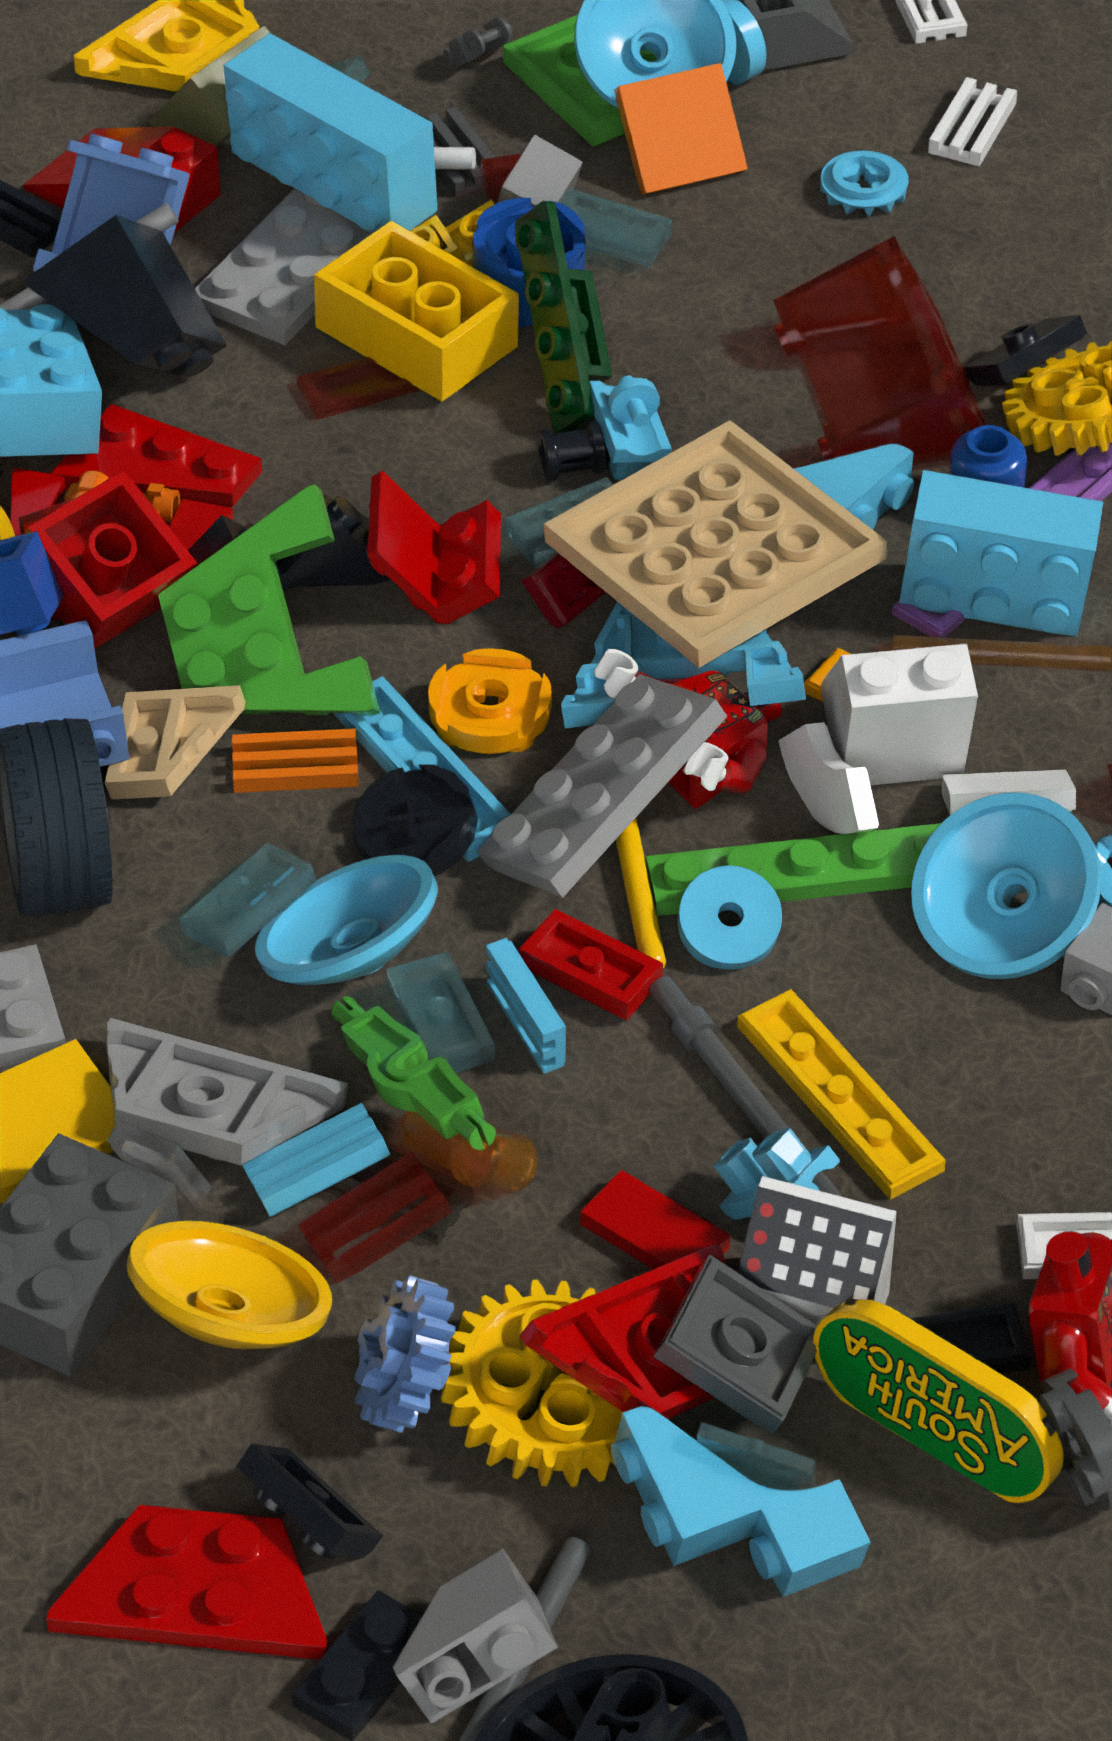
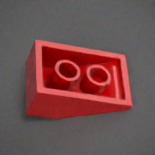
M175 126L93 129L78 141L88 144L91 133L122 142L121 154L138 158L140 149L145 148L173 156L171 168L190 173L178 216L179 222L176 224L174 233L221 195L217 147ZM66 150L23 184L24 190L63 209L77 154Z

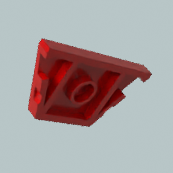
M717 1243L535 1318L530 1321L519 1337L526 1346L624 1413L637 1407H649L666 1419H670L715 1398L653 1356L698 1268L709 1255L725 1263L723 1251Z
M139 1504L51 1606L46 1619L48 1632L310 1659H321L328 1651L327 1637L282 1519Z

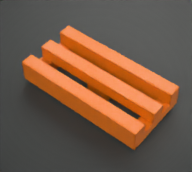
M356 728L232 734L234 793L359 787Z

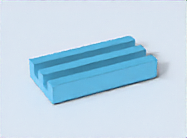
M504 938L486 945V955L490 959L489 962H486V971L491 977L486 979V982L497 1002L543 1074L563 1067L564 1063H566L565 1024L513 943Z
M360 1103L266 1151L242 1166L268 1215L271 1217L387 1158L391 1154L373 1120L369 1117L363 1104Z

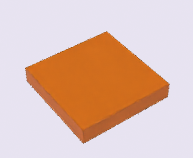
M721 63L621 85L614 89L638 187L642 195L748 170Z

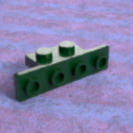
M541 201L516 220L515 242L520 252L526 284L525 295L530 306L536 338L535 349L540 359L546 391L545 402L550 412L554 433L571 431L594 415L595 409L589 381H601L604 383L613 376L593 272L589 270L568 269L556 204L553 201Z

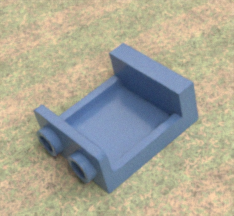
M90 133L88 144L69 139L67 150L76 153L77 159L52 252L38 249L33 271H37L115 215L136 222L163 204L168 203L178 218L190 173L171 168L174 157L153 150L141 148L139 156L136 158L121 154L122 142ZM176 224L163 231L170 246Z

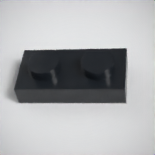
M251 1443L236 1465L256 1485L252 1490L253 1495L272 1511L291 1517L302 1528L299 1534L301 1540L310 1549L325 1558L335 1559L337 1555L364 1558L374 1550L383 1537L375 1527L290 1449Z
M377 1590L292 1693L293 1707L348 1740L354 1741L401 1683L396 1676L393 1666L423 1616Z

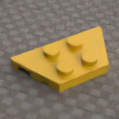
M157 0L73 55L75 73L85 77L177 92L190 77L260 28L252 13L244 8V0Z

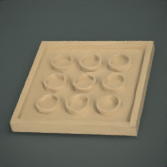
M731 420L544 523V539L549 546L698 668L887 558V540Z

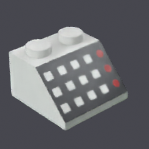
M762 1176L757 1189L738 1273L816 1325L835 1306L845 1302L844 1305H853L858 1299H864L885 1304L890 1290L897 1211Z

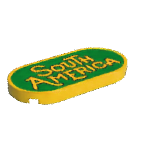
M858 1299L853 1305H844L845 1302L835 1306L817 1325L813 1335V1344L816 1345L815 1348L817 1349L815 1354L816 1363L828 1386L844 1403L1007 1502L1023 1503L1034 1500L1058 1477L1063 1466V1447L1058 1433L1055 1431L1050 1437L1048 1429L1042 1422L1047 1416L1042 1406L1030 1393L1015 1382L897 1310L874 1300Z

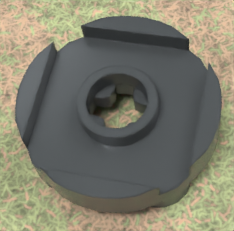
M1068 1368L1040 1383L1041 1395L1038 1403L1047 1414L1042 1422L1048 1429L1050 1437L1055 1431L1058 1433L1063 1452L1071 1464L1070 1467L1064 1469V1476L1082 1508L1096 1502L1101 1509L1108 1511L1112 1509V1426L1090 1389L1077 1395L1075 1394L1070 1385L1078 1375Z

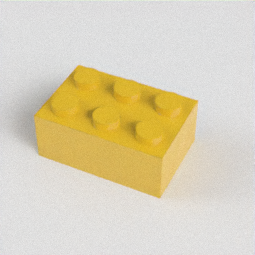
M393 221L385 224L314 274L315 327L441 402L518 347L519 293Z

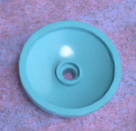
M584 0L575 24L574 45L580 68L593 89L616 108H618L614 89L618 86L717 63L722 64L725 80L727 81L735 61V29L731 16L722 0ZM644 50L652 52L656 56L657 61H645L641 57L640 52Z
M1011 792L990 795L975 800L945 819L929 837L920 853L913 874L911 891L913 912L919 930L931 948L943 960L967 974L987 979H1011L1035 973L1064 956L1077 935L1091 923L1101 892L1102 874L1098 852L1090 835L1078 819L1067 809L1050 799L1034 794ZM1027 893V899L1022 906L1010 908L1011 899L1016 894Z
M406 855L374 857L342 867L298 891L271 915L257 937L255 943L256 957L267 975L276 980L295 985L339 983L369 975L397 956L423 927L430 916L437 897V881L430 867L424 861Z

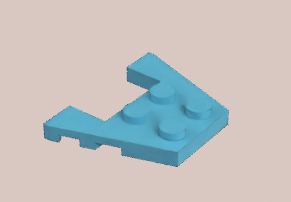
M617 602L594 643L596 655L591 664H583L576 676L577 689L573 695H566L564 697L561 709L565 729L591 726L616 701V699L609 697L604 690L606 680L597 678L593 673L608 649H617L628 654L637 663L639 671L657 679L689 678L710 670L721 672L725 677L731 672L746 671L750 706L806 700L803 673L798 667L792 668L790 666L786 650L779 641L771 640L766 633V629L698 668Z

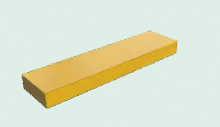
M792 989L737 1016L738 1029L890 1200L945 1171L946 1160Z

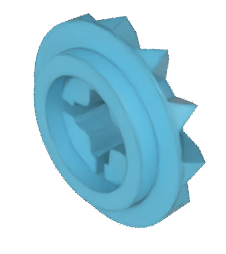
M852 151L834 157L824 166L821 172L820 191L827 194L828 205L842 204L846 215L856 210V208H860L870 217L876 207L890 213L895 202H904L909 178L903 165L888 155L874 151ZM860 176H864L865 181H868V185L871 188H861L860 184L857 183Z

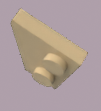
M240 685L126 692L122 712L130 760L108 766L105 785L111 800L172 796L244 710L246 702Z

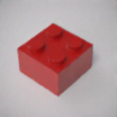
M124 470L31 524L25 534L38 532L63 591L64 597L55 612L66 625L87 620L93 635L95 649L161 609L158 594L197 565V561Z

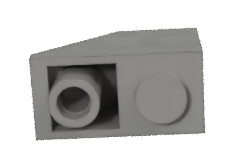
M501 1549L440 1586L393 1668L396 1676L430 1723H434L557 1649L558 1646L536 1595L504 1549Z

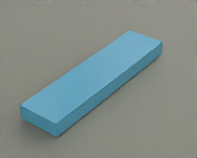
M383 676L372 681L380 714L373 716H357L355 713L333 714L347 729L356 728V739L386 772L403 767L405 772L421 770L418 764L436 765L454 772L468 787L478 816L474 841L463 857L468 862L479 857L477 851L492 836L496 825L511 814Z

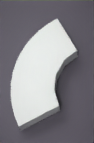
M824 722L805 724L778 740L790 780L811 815L818 823L828 830L840 834L866 832L878 828L879 823L867 769L865 767L853 768L841 759L833 746L827 725Z

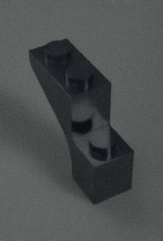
M323 494L335 541L276 561L283 590L301 586L375 585L391 581L387 575L379 574L368 559L366 548L368 545L369 518L360 514L349 501L339 496L332 499ZM221 515L188 549L189 553L197 561L196 566L244 533L253 524L243 526Z

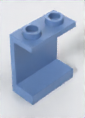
M87 620L1 640L0 729L17 724L25 725V723L30 722L43 723L46 720L58 719L60 721L64 718L87 719L93 731L99 765L102 767L130 760L123 712L120 706L111 707L98 674L93 635Z

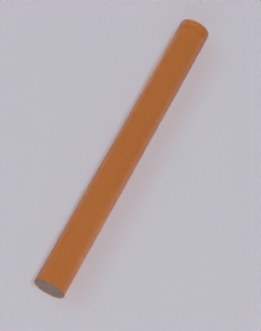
M893 635L892 651L967 644L971 663L1112 670V646Z

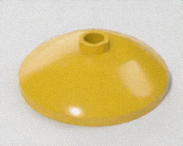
M176 1221L159 1224L148 1228L135 1238L127 1258L129 1278L141 1298L151 1309L189 1336L220 1347L262 1349L294 1344L317 1333L325 1325L332 1306L331 1289L322 1274L310 1262L272 1239L229 1225L203 1221Z

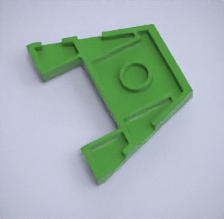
M315 484L304 488L158 594L182 689L240 685L246 702L241 714L270 715V712L304 713L305 715L355 713L357 716L380 714L367 661L361 656L307 674L304 673L276 561L335 541L322 490Z

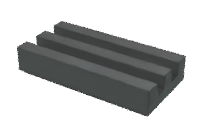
M456 107L447 109L446 119L443 120L437 113L427 116V120L432 122L433 135L435 134L444 147H463L450 131L451 129L465 147L475 148L476 161L487 174L485 175L476 164L474 170L462 169L470 179L465 181L456 169H435V172L455 197L504 182V167Z

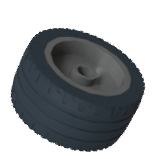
M64 718L60 721L55 719L46 720L43 723L30 722L25 723V725L17 724L0 729V805L8 864L19 914H58L64 911H81L84 908L92 909L110 904L113 894L109 821L97 748L90 722L87 719Z

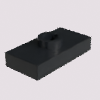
M1080 315L1047 318L1036 325L1033 323L1021 325L1002 335L1004 344L963 368L968 380L975 385L1007 384L1083 339L1087 331Z

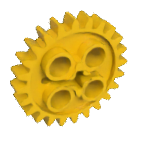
M1112 341L1107 346L1097 347L1094 342L1089 343L1086 351L1079 353L1071 348L1066 349V357L1062 359L1053 357L1047 359L1044 368L1034 367L1027 371L1028 377L1015 378L1013 380L1014 389L1005 391L1006 401L1002 402L1010 434L1019 438L1024 446L1033 444L1037 453L1052 446L1054 454L1058 456L1069 448H1076L1077 455H1083L1088 448L1097 446L1101 452H1106L1110 443H1112Z
M532 1280L529 1296L522 1297L509 1284L505 1285L501 1304L493 1298L484 1295L480 1299L477 1314L469 1311L462 1313L459 1329L455 1331L449 1342V1353L451 1354L449 1364L451 1365V1370L442 1389L440 1399L442 1403L453 1405L449 1419L451 1427L469 1425L464 1444L467 1448L477 1447L484 1443L490 1446L486 1464L490 1467L507 1457L514 1461L512 1478L518 1480L528 1467L537 1468L541 1486H548L553 1471H563L569 1485L577 1487L582 1469L587 1468L591 1475L601 1482L605 1480L609 1463L611 1462L615 1465L611 1444L615 1442L623 1412L570 1375L564 1374V1371L526 1346L519 1337L531 1320L595 1294L594 1288H588L580 1299H576L570 1296V1288L567 1281L561 1280L555 1295H546L539 1280ZM540 1390H546L537 1411L530 1419L521 1420L536 1407ZM559 1422H565V1423H567V1424H569V1425H564V1424H561V1423H559Z

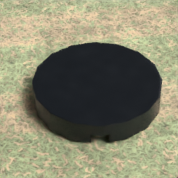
M418 764L421 770L405 772L403 767L387 772L367 787L354 808L352 817L354 823L353 839L360 856L364 860L388 855L412 856L424 861L430 867L434 876L442 874L462 859L475 838L478 816L468 787L454 772L436 765Z

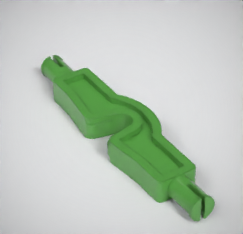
M349 996L342 997L344 1005L339 1000L334 1003L331 1010L332 1017L342 1025L341 1030L349 1050L368 1067L375 1089L385 1103L399 1110L417 1112L445 1139L452 1138L459 1133L476 1150L485 1149L482 1140L488 1146L493 1143L496 1131L490 1123L483 1119L484 1113L477 1094L460 1080L445 1058L435 1057L428 1060L426 1047L418 1034L395 1021L379 1006L365 1011Z

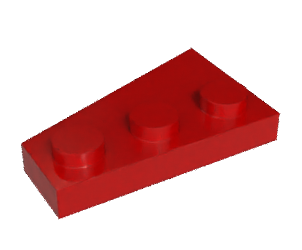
M110 404L100 419L98 453L67 454L50 474L64 476L66 489H69L70 485L76 484L80 476L87 471H98L111 478L124 470L141 492L147 493L150 483L164 484L165 488L179 491L180 501L187 499L233 507L262 473V458Z

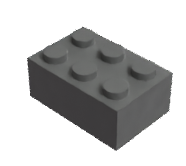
M58 1133L0 1207V1345L71 1377L136 1290L127 1272V1258L135 1238L150 1227L179 1221L175 1183Z

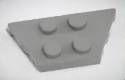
M110 1018L107 1022L106 1047L116 1131L241 1166L340 1112L347 1104L348 1083L121 1020Z

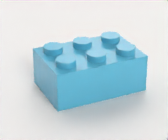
M40 304L31 309L4 310L0 308V457L98 453L102 389L75 320L51 304Z
M923 470L899 603L912 604L920 610L946 614L950 610L961 611V614H964V618L1077 637L1096 552L1103 501Z

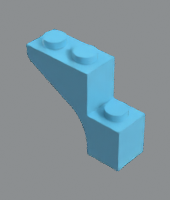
M887 444L819 463L793 468L872 530L876 525L877 519L890 508L898 510L906 504L914 487V481L911 478L913 451L899 444Z
M637 1407L622 1413L615 1442L611 1444L613 1460L622 1480L626 1484L635 1483L645 1504L641 1506V1517L647 1535L656 1547L664 1545L673 1566L752 1536V1539L749 1540V1548L757 1571L764 1580L772 1578L783 1597L861 1567L871 1542L840 1479L805 1490L786 1491L764 1487L743 1476L654 1409Z

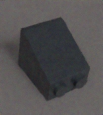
M113 216L25 278L27 285L32 291L135 364L177 376L183 374L184 377H191L207 369L214 361L212 356L227 346L163 232L121 216Z

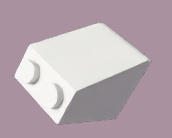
M967 644L842 655L823 679L821 693L833 746L845 763L853 768L865 767L868 772L870 785L942 779V775L964 774L978 699Z

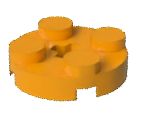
M493 648L473 650L463 654V663L451 667L448 671L445 663L433 675L428 689L429 717L437 730V735L446 745L457 746L466 751L483 754H497L508 751L521 752L533 745L535 738L545 730L550 721L552 711L551 684L545 673H543V678H541L538 673L532 670L531 660L522 654ZM487 696L498 697L499 704L483 705L481 703L486 701Z

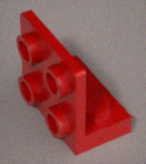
M384 471L371 477L370 503L368 506L369 535L366 548L368 559L379 574L387 575L406 593L409 601L416 609L424 610L438 624H450L500 597L501 513L488 500L466 511L454 514L446 522L439 525Z

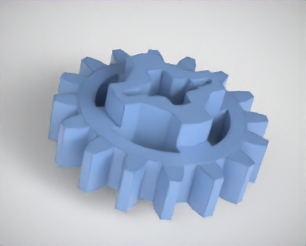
M406 1275L404 1282L395 1280L392 1283L390 1297L384 1295L380 1297L378 1317L365 1320L357 1340L360 1344L358 1351L360 1359L358 1369L354 1374V1381L361 1385L355 1397V1404L363 1406L360 1414L362 1420L369 1421L374 1426L402 1433L404 1427L413 1429L416 1426L418 1412L427 1414L430 1410V1393L432 1389H443L451 1370V1365L449 1364L451 1359L449 1342L455 1333V1326L447 1323L454 1310V1303L446 1301L449 1291L447 1288L438 1286L434 1282Z

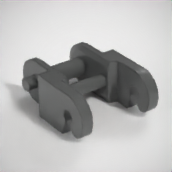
M497 17L485 24V31L481 33L471 29L448 42L449 48L443 51L445 59L456 68H459L481 56L485 52V45L494 52L503 47V45L510 43L512 27L504 18Z

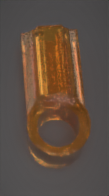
M406 1111L400 1125L404 1132L403 1144L451 1170L455 1178L462 1185L501 1192H517L527 1187L536 1174L538 1165L537 1151L533 1142L523 1134L504 1131L490 1123L496 1131L495 1140L490 1146L482 1140L485 1149L476 1150L459 1133L449 1139L443 1138L417 1112Z

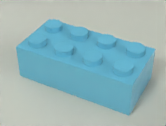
M271 33L223 65L230 126V143L232 153L236 154L240 159L250 162L276 177L283 184L290 185L316 200L320 205L332 209L358 224L362 229L372 233L390 221L411 231L438 211L432 122Z

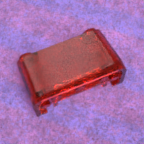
M895 236L773 300L781 320L780 323L773 326L776 336L788 356L798 353L806 365L827 420L822 423L825 435L817 439L818 446L825 460L887 444H899L913 451L912 466L950 460L951 450L958 438L974 428L987 425L942 316Z

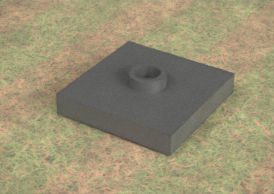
M709 1255L698 1268L653 1357L772 1435L784 1422L817 1352L816 1345L813 1344V1335L817 1325Z

